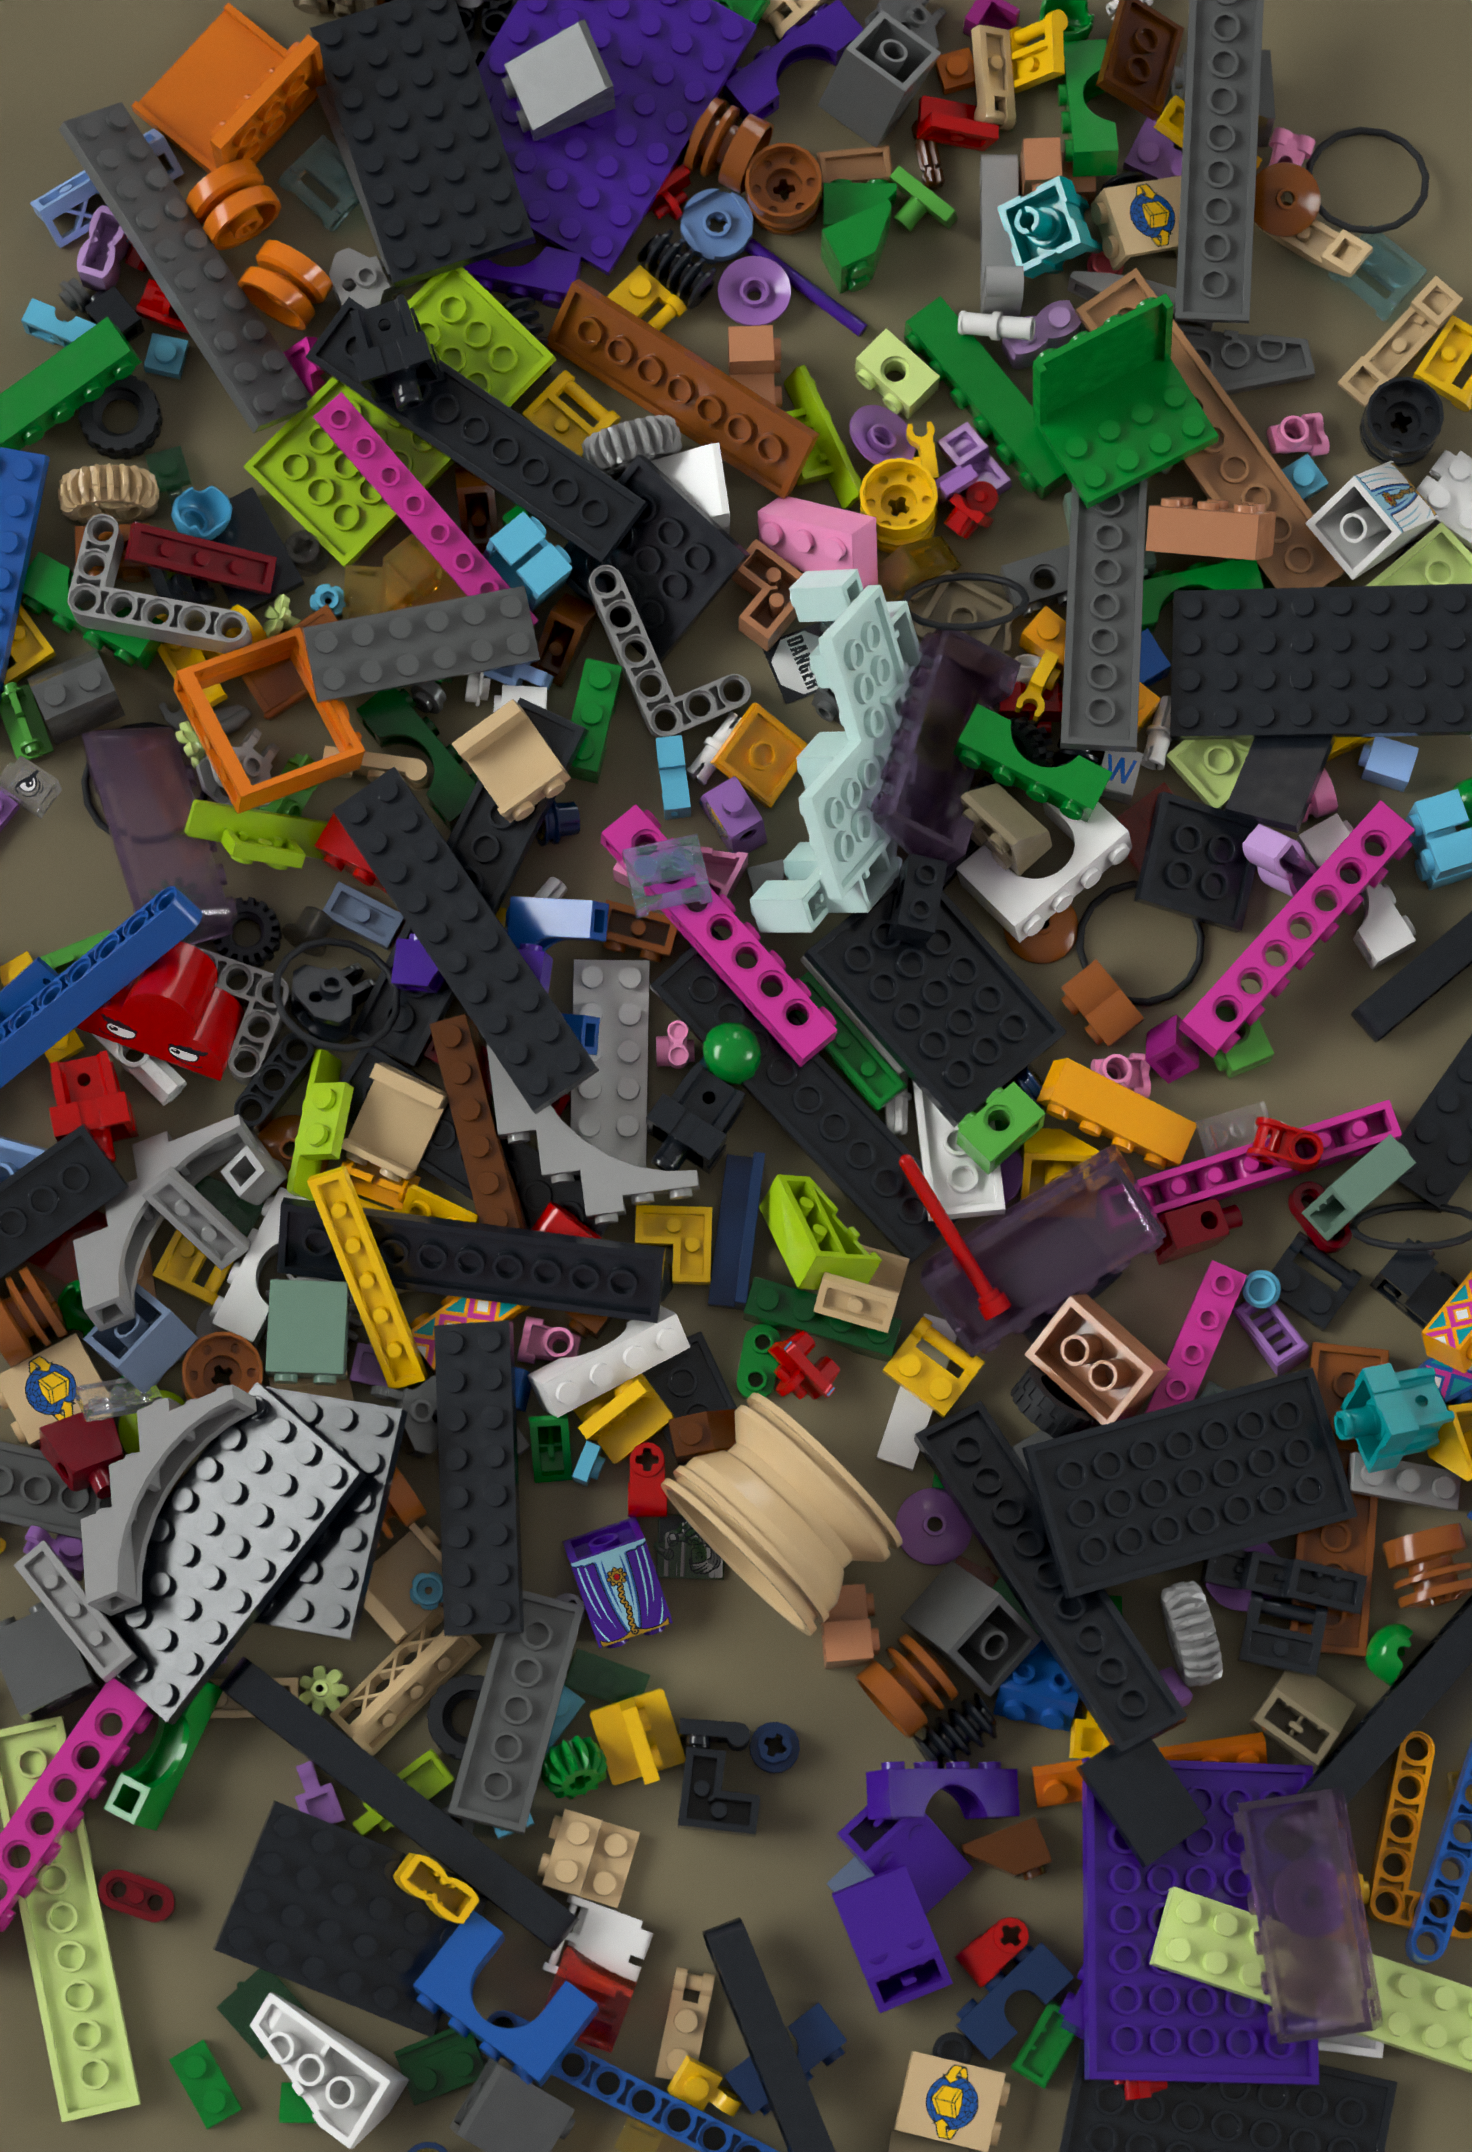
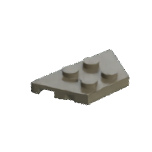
M947 570V571H945L944 573L940 574L939 576H941V575H948V574H955V573H953V572ZM968 580L945 582L924 588L913 595L908 603L911 611L922 618L943 623L966 624L989 621L1005 616L1013 611L1012 604ZM913 621L919 641L1004 687L1010 681L1012 621L989 629L972 631L938 630L919 625Z

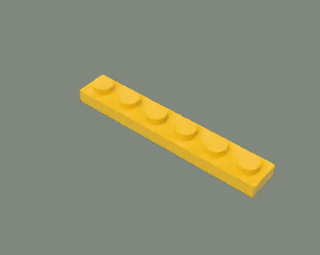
M346 1165L310 1176L307 1180L308 1186L388 1387L398 1389L426 1380L428 1376L427 1370Z

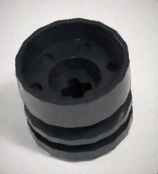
M1408 376L1392 378L1379 385L1369 398L1359 426L1361 443L1368 455L1380 464L1392 460L1398 468L1409 467L1423 460L1433 448L1444 420L1443 404L1436 391L1423 380ZM1395 421L1400 426L1406 425L1404 433H1401L1399 428L1392 429Z

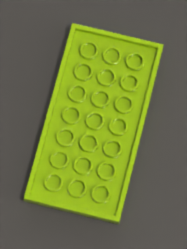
M463 267L431 277L407 301L409 307L415 310L422 330L429 338L430 344H433L438 351L440 360L508 407L556 361L555 356ZM332 377L307 402L308 407L293 416L243 467L347 570L399 517L318 425L313 416L342 392L426 490L454 461Z

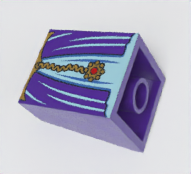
M631 1517L562 1541L599 1648L605 1646L607 1648L620 1647L626 1644L631 1637L642 1633L644 1635H654L663 1631L666 1627L665 1625L673 1623L645 1537L636 1517Z

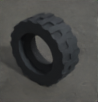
M133 375L123 380H116L105 388L104 393L98 399L86 402L78 408L80 413L78 415L79 423L88 444L92 449L95 448L98 454L109 456L114 460H118V458L128 460L132 459L131 457L144 454L146 449L151 448L155 444L154 441L161 432L162 415L154 391L149 389L146 382L138 380ZM116 400L129 401L138 410L137 424L132 430L122 434L109 431L102 422V414L105 407Z
M1031 1365L1011 1390L1013 1402L1017 1405L1019 1411L1032 1424H1035L1040 1430L1053 1438L1090 1429L1096 1421L1094 1417L1037 1366Z
M463 1674V1676L457 1678L453 1677L446 1684L441 1685L430 1700L429 1710H427L429 1732L438 1748L455 1760L462 1761L468 1737L461 1736L453 1728L451 1722L453 1709L463 1700H479L485 1676Z

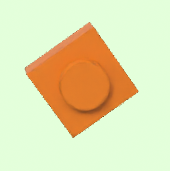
M969 47L939 56L935 63V68L944 95L976 86L974 61Z

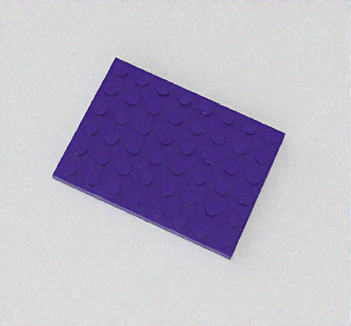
M518 0L478 65V70L533 233L562 250L582 254L581 259L583 262L609 276L656 199V195L686 149L695 124L711 101L719 94L755 34L757 25L714 0ZM585 19L612 81L616 108L534 141L530 130L523 133L515 112L521 109L516 97L509 100L501 79L507 77L504 64Z
M1085 1757V1758H1083V1759H1082V1763H1084L1086 1760H1088V1759L1091 1758V1757ZM1167 1760L1208 1823L1144 1868L1140 1865L1082 1778L1085 2080L1319 2085L1318 2021L1149 1965L1168 1892L1172 1887H1177L1282 1923L1274 1908L1273 1887L1279 1873L1291 1862L1262 1834L1271 1821L1313 1775V1766ZM1314 1843L1298 1859L1315 1858ZM1303 1892L1301 1901L1305 1906L1311 1904V1896Z

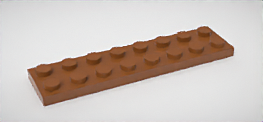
M580 279L571 283L547 337L548 347L653 415L671 416L675 419L680 432L699 445L705 446L719 443L722 460L782 499L790 496L820 434Z
M1312 1342L1309 1368L1313 1367L1347 1479L1349 1455L1355 1452L1360 1453L1358 1450L1359 1446L1355 1438L1341 1440L1338 1437L1334 1427V1416L1336 1412L1341 1411L1340 1407L1347 1394L1352 1392L1355 1387L1354 1382L1361 1370L1367 1367L1387 1364L1389 1361V1350ZM1351 1493L1358 1516L1296 1534L1294 1559L1367 1576L1361 1613L1359 1615L1328 1609L1320 1652L1364 1658L1367 1651L1378 1498ZM1291 1602L1292 1605L1315 1609V1606ZM1289 1620V1630L1311 1634V1624Z

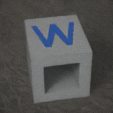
M1104 752L1101 767L1113 773L1100 798L1130 805L1143 753Z

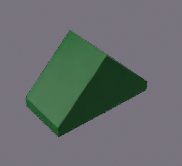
M568 1414L558 1418L553 1415L529 1417L534 1483L573 1480Z

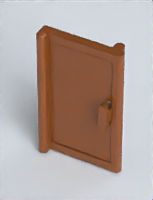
M326 604L287 631L298 627L302 631L303 627L335 622L338 619L333 610ZM290 658L241 675L264 712V718L272 721L310 696Z

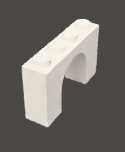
M1047 802L1043 803L1045 814L1075 844L1069 862L1060 871L1051 876L1030 879L1018 876L1010 869L1004 870L993 859L992 852L985 845L956 868L961 886L1019 943L1027 936L1037 934L1044 926L1046 920L1056 912L1059 913L1068 908L1078 893L1084 888L1088 889L1094 886L1101 878L1103 872L1113 864L1117 865L1124 861L1133 848L1129 831L1099 802H1097L1088 822L1081 819L1072 820L1064 816L1059 808Z

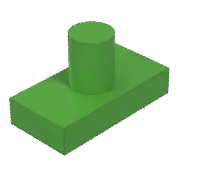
M898 166L890 175L891 182L897 183V189L909 198L893 217L907 231L910 232L926 212L947 229H950L958 219L955 209L902 167Z

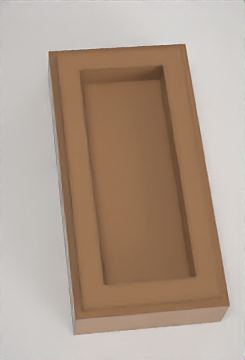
M889 145L878 146L877 148L864 147L817 152V162L822 174V191L823 183H830L835 179H848L852 183H867L873 179H883L892 183L890 175L893 173Z

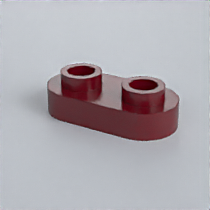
M1303 1182L1289 1195L1288 1206L1290 1212L1320 1250L1327 1253H1336L1342 1250L1352 1238V1232L1349 1228L1350 1222L1333 1236V1240L1326 1241L1302 1214L1306 1208L1301 1200H1305L1309 1204L1313 1203L1325 1189L1315 1182Z
M121 1869L109 1871L99 1882V1897L106 1906L152 1923H160L167 1920L175 1910V1895L168 1886ZM122 1882L126 1885V1893L122 1897H115L113 1887L115 1884ZM156 1895L161 1896L163 1899L162 1908L157 1911L152 1910L149 1905L150 1899Z

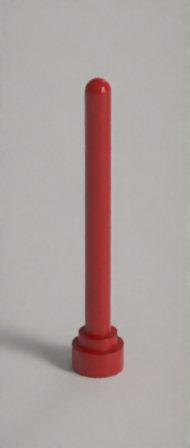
M909 1154L902 1155L899 1159V1165L979 1295L977 1300L980 1304L977 1308L985 1321L1004 1312L1012 1305L1004 1291L999 1292L997 1287L992 1288L913 1157Z

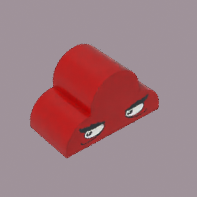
M180 941L82 1021L77 1028L221 1081L228 1065L232 1045L245 1013L240 1003L230 993L216 986L218 971L211 958L199 948Z

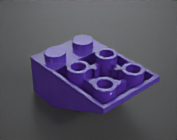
M866 1806L836 1835L873 1876L905 1863L925 1914L973 1870V1867L926 1813H924L923 1817L902 1820H868V1806Z
M905 1863L831 1893L879 2013L953 1984Z

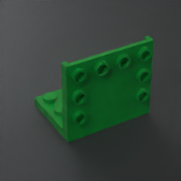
M1166 293L1157 298H1146L1136 306V309L1124 315L1116 314L1111 316L1097 329L1091 332L1082 331L1072 337L1069 343L1057 349L1049 348L1040 353L1036 360L1033 361V420L1087 509L1218 442L1219 435L1171 360L1174 305Z

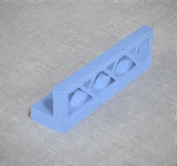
M153 128L143 134L157 157L164 153L172 168L167 171L172 181L184 174L169 144L160 132ZM84 170L30 204L37 216L45 223L57 246L62 248L89 231L90 221L94 213L87 212L86 207L89 198L96 193L99 194ZM78 204H80V205H79V209L73 208V207L77 206ZM65 212L77 215L74 227L60 235L53 219ZM84 217L89 218V219H87L86 221L83 222V218H84Z

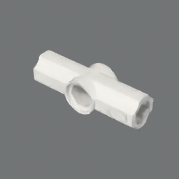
M92 1034L121 1063L123 1068L132 1074L163 1106L172 1102L187 1085V1082L166 1061L144 1054L141 1060L130 1062L126 1060V1053L131 1048Z

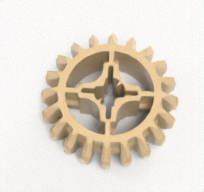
M108 463L107 465L95 464V466L90 467L82 466L81 469H73L69 473L62 475V479L59 480L58 501L62 514L73 521L79 520L82 524L88 523L93 516L98 514H108L118 524L133 523L134 520L146 519L147 516L153 515L155 510L158 509L159 488L155 475L144 468L139 469L135 465L125 466L124 464L112 465Z

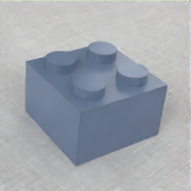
M136 1283L135 1318L101 1332L95 1326L83 1339L110 1366L145 1395L152 1386H155L162 1379L166 1371L180 1357L187 1353L198 1337L171 1310Z

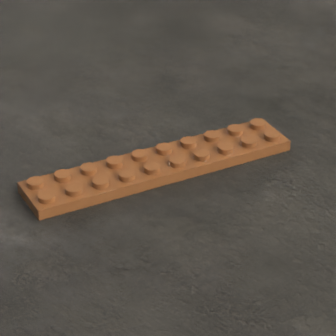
M1135 268L1078 307L1075 313L1088 332H1091L1102 326L1111 316L1116 314L1124 315L1136 309V306L1146 298H1157V296L1138 269ZM1173 320L1171 360L1219 435L1217 443L1191 455L1181 462L1208 499L1229 501V508H1234V504H1243V502L1265 504V511H1276L1273 556L1256 560L1259 571L1272 588L1326 587L1346 572L1305 524L1313 516V513Z

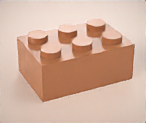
M1171 496V498H1161V504L1149 506L1146 551L1245 560H1259L1273 556L1276 511H1265V504L1243 502V504H1234V508H1229V501L1207 499V501H1198L1197 505H1194L1193 498Z
M1087 1294L1069 1296L1024 1354L1101 1425L1134 1417L1170 1371L1168 1366Z

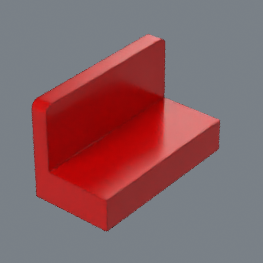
M923 95L918 102V139L984 152L998 140L999 125L975 121L974 113L977 108L975 105Z

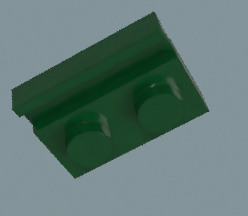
M452 2028L435 2034L432 2038L428 2037L394 2051L402 2074L409 2079L407 2088L414 2106L475 2082L485 2067L473 2035L469 2034L467 2038H464Z

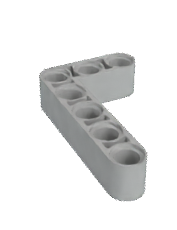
M981 154L980 313L983 314L1001 311L1005 316L1020 317L1024 292V267L1016 266L1011 252L1013 246L1009 234L1004 230L997 209L998 206L1018 197V155Z
M108 514L95 515L88 521L68 593V605L80 626L223 654L252 644V634L246 618L237 611L114 588L124 548L123 535L117 521ZM105 531L113 533L109 540H96ZM95 566L105 567L99 575H88L89 570ZM92 600L96 602L90 610H79L80 605L85 601ZM121 608H132L131 613L126 617L119 618L115 616L116 612ZM159 614L169 615L168 619L162 624L151 623L153 618ZM195 621L205 622L201 630H188L189 626ZM231 628L242 629L241 634L235 638L225 637V633Z
M602 565L594 569L587 581L588 593L620 666H623V674L651 735L656 738L676 736L725 715L730 711H734L748 701L751 695V686L748 680L739 674L724 676L678 697H674L621 573L610 565ZM600 574L611 576L615 583L614 590L610 593L600 592L595 586V578ZM617 608L625 610L629 614V624L623 628L614 626L610 621V612ZM638 643L641 645L645 653L644 659L640 662L628 660L625 655L627 644ZM651 677L658 682L659 693L656 696L648 697L641 692L640 681L643 678ZM734 682L741 687L742 698L740 701L731 702L726 699L723 693L726 683ZM701 697L705 699L708 703V712L705 716L699 717L691 713L689 709L691 698ZM664 711L672 715L674 718L672 730L661 731L657 728L655 716L658 712Z
M199 948L211 958L217 968L218 982L216 986L230 993L240 1005L247 1007L232 1045L228 1066L232 1076L238 1083L248 1085L272 1054L284 1024L275 1003H269L264 1000L266 991L273 988L274 974ZM242 975L248 978L247 985L241 990H232L228 987L229 981L234 976ZM281 977L280 989L283 990L281 1000L288 1014L291 1006V992L288 984ZM262 1022L270 1026L269 1032L264 1037L256 1038L250 1035L251 1028L256 1023ZM251 1057L255 1059L256 1066L252 1071L242 1073L236 1069L238 1062L242 1058Z

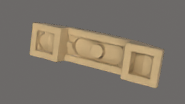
M1282 193L1281 202L1289 206L1290 203L1285 201V194ZM1317 219L1306 230L1293 236L1279 237L1265 232L1278 243L1302 258L1326 270L1346 277H1352L1373 251L1371 245L1343 229L1338 233Z
M1435 276L1414 298L1410 307L1365 356H1361L1337 384L1365 408L1369 398L1379 385L1392 378H1396L1451 317L1463 302V298L1440 278Z

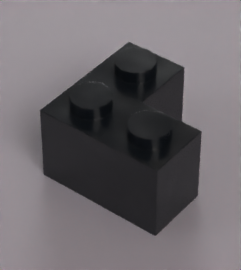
M1408 1238L1405 1243H1423V1242L1420 1241V1240H1417L1416 1242H1413L1410 1238ZM1398 1250L1371 1282L1370 1286L1420 1328L1424 1329L1459 1287V1284L1449 1274L1443 1271L1437 1273L1434 1270L1439 1262L1433 1258L1435 1255L1433 1250Z
M687 1746L678 1828L755 1837L760 1795L722 1791L726 1751Z

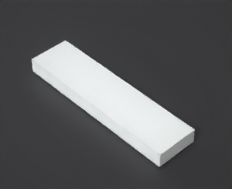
M924 1313V1316L933 1322V1328L953 1343L956 1342L961 1325ZM922 1338L916 1347L947 1369L950 1359ZM901 1386L876 1459L913 1471L920 1450L914 1441L915 1434L927 1428L933 1410Z

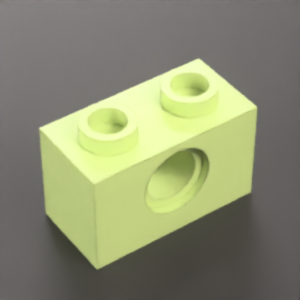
M887 328L856 358L855 372L858 381L869 390L874 388L883 396L884 404L893 413L899 414L901 412L907 419L939 388L940 376ZM891 371H898L904 378L901 381L893 382L888 380L885 375Z

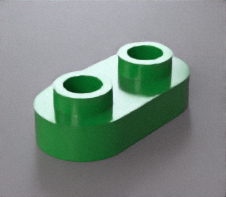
M755 1325L745 1334L736 1379L738 1392L745 1399L753 1392L767 1398L774 1389L776 1379L774 1370L778 1367V1362L767 1350L775 1342L782 1340L778 1331L770 1325ZM759 1337H766L770 1341V1345L767 1349L762 1350L757 1348L755 1341ZM753 1374H758L763 1379V1383L758 1387H753L748 1382V1378Z

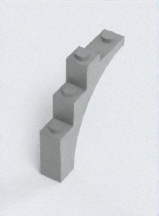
M487 1044L498 1136L500 1139H507L508 1144H519L531 1141L530 1135H537L542 1176L544 1179H551L552 1184L574 1182V1175H581L585 1213L588 1220L595 1219L596 1225L618 1222V1216L626 1215L625 1199H631L633 1205L654 1202L655 1195L669 1194L670 1199H684L692 1197L693 1190H700L697 1170L663 1171L629 1164L606 1155L582 1140L560 1119L551 1105L535 1114Z
M239 1114L175 1140L165 1131L132 1145L138 1179L128 1182L129 1187L105 1204L108 1227L73 1240L83 1309L100 1332L135 1318V1289L139 1268L151 1239L165 1218L141 1196L143 1187L170 1166L194 1187L205 1176L233 1159L246 1145L256 1148L254 1136Z
M231 1384L221 1386L215 1392L201 1398L188 1400L184 1405L167 1397L157 1399L151 1405L137 1410L140 1452L130 1453L124 1459L109 1465L112 1507L101 1508L95 1514L81 1519L87 1605L112 1616L142 1603V1573L147 1545L156 1518L170 1490L188 1464L211 1440L232 1424L257 1411L256 1398Z

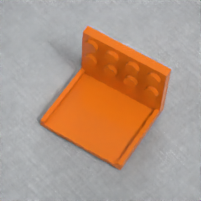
M228 2L223 7L224 11L143 98L139 102L135 101L132 104V110L207 173L214 171L224 164L240 159H249L257 164L317 100L319 96L316 87L327 83L323 70L320 44L309 34L301 42L293 43L286 50Z

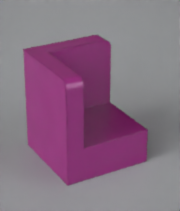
M976 0L965 17L963 33L972 38L971 30L978 25L1007 30L1015 28L1019 24L1020 9L1004 0Z
M1178 1015L1155 1026L1146 1034L1145 1061L1168 1084L1199 1067V1046L1179 1029L1182 1019Z

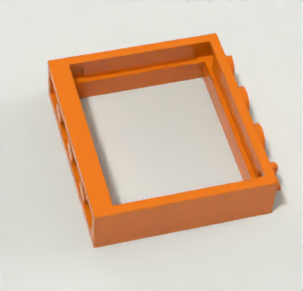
M300 627L176 671L173 690L237 814L360 769L364 753L366 752L361 743L362 735L359 731L354 732L349 722L350 716L347 706L342 700L317 703L304 636ZM290 658L340 753L251 785L202 689Z

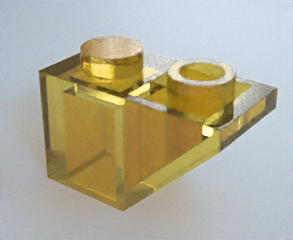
M410 534L383 557L380 613L412 607V602L422 594L428 596L441 583L440 579L443 577L441 565L413 534Z

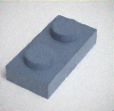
M339 881L321 912L322 918L387 951L405 921L400 912Z

